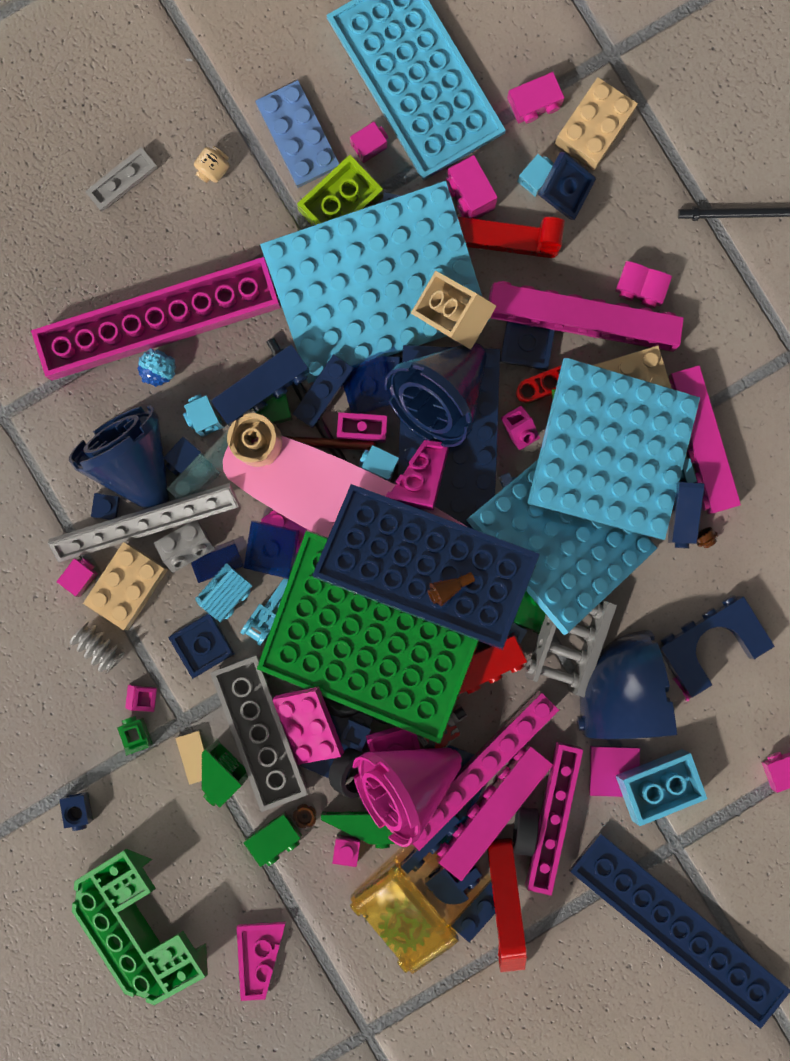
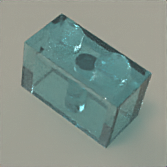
M200 453L170 484L167 490L177 499L204 491L221 472Z

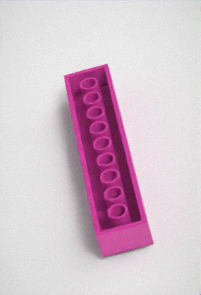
M264 257L33 329L31 333L45 377L53 381L147 351L150 348L154 349L280 309V305Z

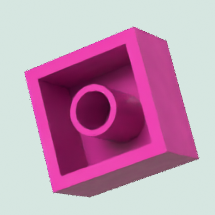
M474 155L448 169L447 186L451 198L455 196L459 204L457 209L461 217L478 219L495 210L498 197Z

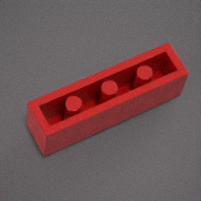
M514 632L509 634L503 650L486 645L475 651L459 695L466 691L468 694H471L481 688L480 684L487 681L490 684L503 678V673L510 670L514 673L525 667L524 663L527 662V657Z

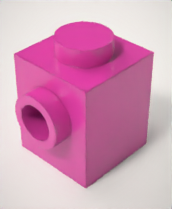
M522 406L501 417L509 438L519 450L540 439L532 418Z

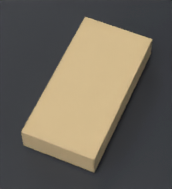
M200 730L176 737L189 785L202 781V752L205 750Z

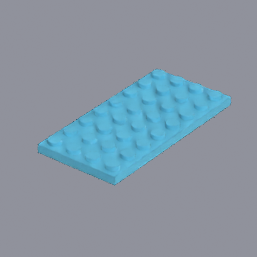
M352 0L326 15L331 27L423 181L505 134L504 126L429 0Z

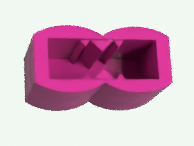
M626 261L615 291L620 293L619 297L633 301V298L643 301L642 305L646 307H661L672 276L634 262Z

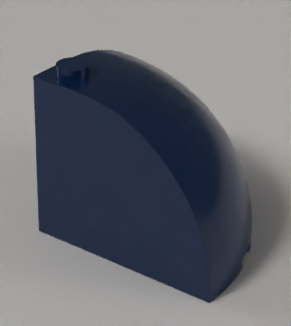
M650 630L626 634L601 650L596 667L589 679L585 697L580 696L581 716H577L578 730L582 731L584 736L594 739H636L677 735L673 702L666 696L670 685L665 663L658 642H652L655 640V636Z

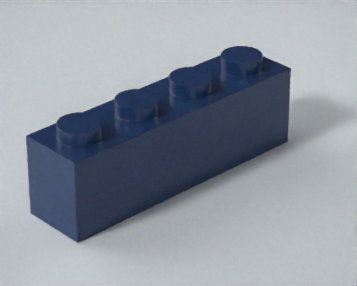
M291 344L213 398L211 402L230 427L235 420L243 417V415L253 411L255 413L262 411L268 406L267 401L273 397L275 399L282 397L288 392L287 387L293 383L295 385L302 383L308 378L306 374L310 371Z

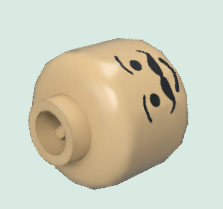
M215 146L213 148L205 147L194 161V167L198 170L195 175L205 183H208L209 180L214 183L219 182L229 169V162L227 161L229 157Z

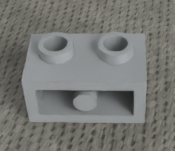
M198 520L192 521L154 542L163 563L172 573L215 550L206 530Z

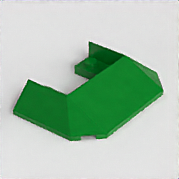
M126 848L74 881L76 897L72 903V913L123 993L131 997L135 995L145 998L147 1003L156 1005L208 975L207 945L204 943L195 949L184 931L160 943L135 904L136 901L156 889L143 869L153 859Z

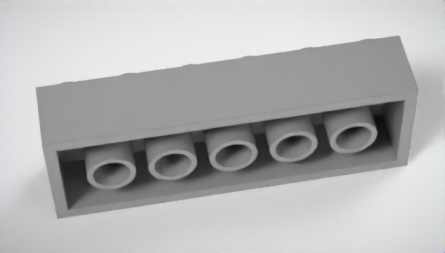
M256 655L213 671L210 674L260 811L264 812L308 795L309 789L272 701L274 694L265 672L257 669L260 656Z

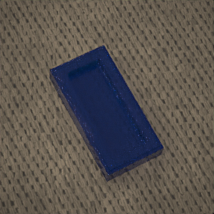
M236 544L216 550L191 562L198 583L214 578L226 563L235 570L244 566Z

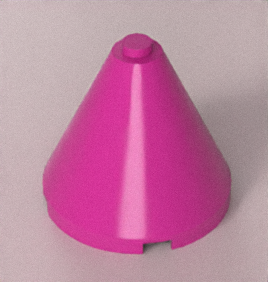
M451 748L366 752L357 757L353 762V768L358 767L359 774L354 776V781L360 798L379 828L386 826L393 833L388 836L392 842L401 847H408L420 838L460 771L462 758L458 751Z

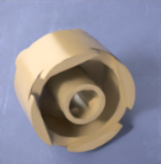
M248 413L231 424L227 434V443L237 459L253 467H262L272 464L279 455L282 448V436L277 426L265 416L257 413ZM259 438L258 442L251 443L252 439Z

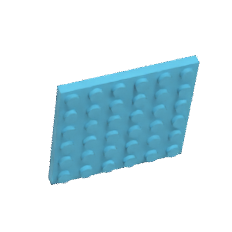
M563 358L527 504L665 540L675 502L676 487L680 481L700 397L573 359Z
M537 460L466 520L474 530L540 554L526 591L562 634L565 635L640 566L657 547L646 535L527 504Z

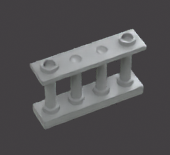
M602 600L589 613L592 614L593 618L588 628L576 625L569 632L584 637L585 641L580 651L551 642L557 627L546 615L532 656L525 665V677L535 682H538L540 675L568 683V691L585 697L589 679L598 662L617 605ZM548 651L576 660L577 664L574 672L569 674L544 666Z

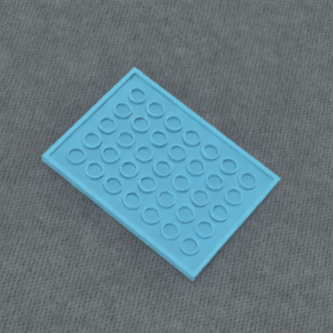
M446 181L260 244L295 347L309 368L310 372L306 374L308 376V383L314 382L333 354L355 368L375 361L376 357H387L403 351V345L419 346L447 336L411 314L435 271L482 296Z

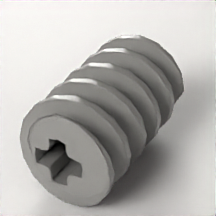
M87 622L71 638L70 644L76 645L79 643L77 651L82 652L86 650L84 658L88 659L93 656L91 664L94 666L100 663L98 671L103 672L107 670V674L120 662L125 652L116 654L118 646L115 645L109 648L111 639L102 641L104 632L102 631L95 635L94 632L97 626L94 625L88 628L89 622Z

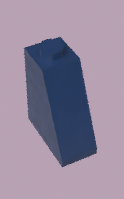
M677 483L676 497L668 529V543H675L674 548L689 549V544H697L704 483Z

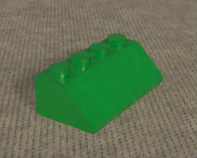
M217 739L202 752V791L205 793L203 797L212 806L217 805L220 808L248 779L245 767Z

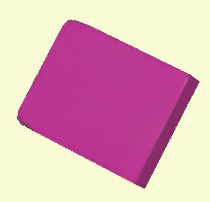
M128 685L125 708L131 711L154 712L157 688Z

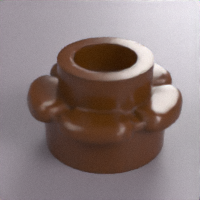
M712 527L700 530L697 537V546H703L704 548L713 546L717 542L715 538L718 537V532H714Z
M301 804L293 812V820L296 821V825L300 828L311 827L316 822V810L312 806L309 807L307 804Z

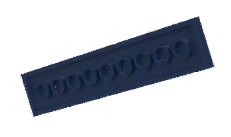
M600 832L569 869L574 876L760 1029L790 993V989Z

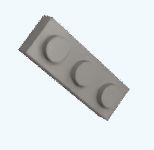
M140 147L85 192L99 210L103 212L158 167L144 149Z

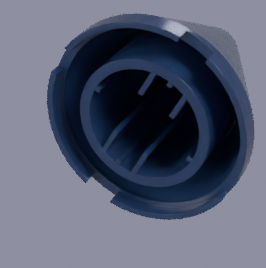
M474 343L471 349L460 345L396 365L386 376L385 390L390 388L392 397L389 403L405 425L425 440L431 441L433 438L443 441L441 446L455 447L460 445L469 436L473 427L487 360L484 347L478 343Z
M151 405L147 406L149 411H144L139 406L107 421L93 431L95 436L87 444L82 440L69 456V462L76 471L144 509L166 503L169 500L159 416Z

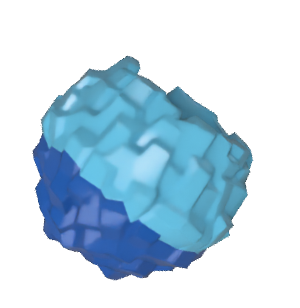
M150 348L139 357L137 369L143 383L157 387L170 382L176 374L174 372L176 368L175 359L171 356L168 357L165 352L158 349L154 351Z

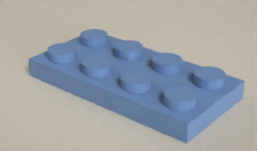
M298 80L255 101L297 188L330 173L339 165Z

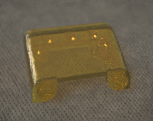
M396 858L350 897L352 901L350 907L358 916L363 915L398 957L397 963L405 973L410 971L414 974L459 942L458 932L451 927V924L446 926V920L437 913L412 883L411 878L408 875L406 876Z

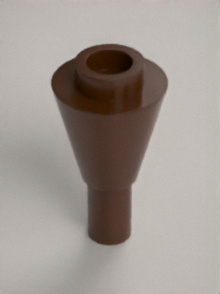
M469 572L457 579L453 578L430 583L428 595L434 604L438 603L440 606H443L462 587L474 582L475 578Z

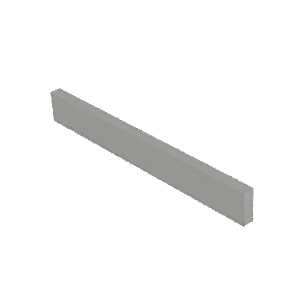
M228 483L50 538L48 545L59 563L238 508L239 501L231 484Z

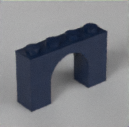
M735 595L730 596L722 602L724 606L717 610L715 608L707 610L702 614L703 619L696 623L692 620L681 627L682 632L675 636L671 633L660 640L662 644L659 647L664 660L690 698L712 686L696 656L697 643L700 637L709 629L723 627L729 630L736 637L749 659H756L775 647L744 596H738L737 598Z

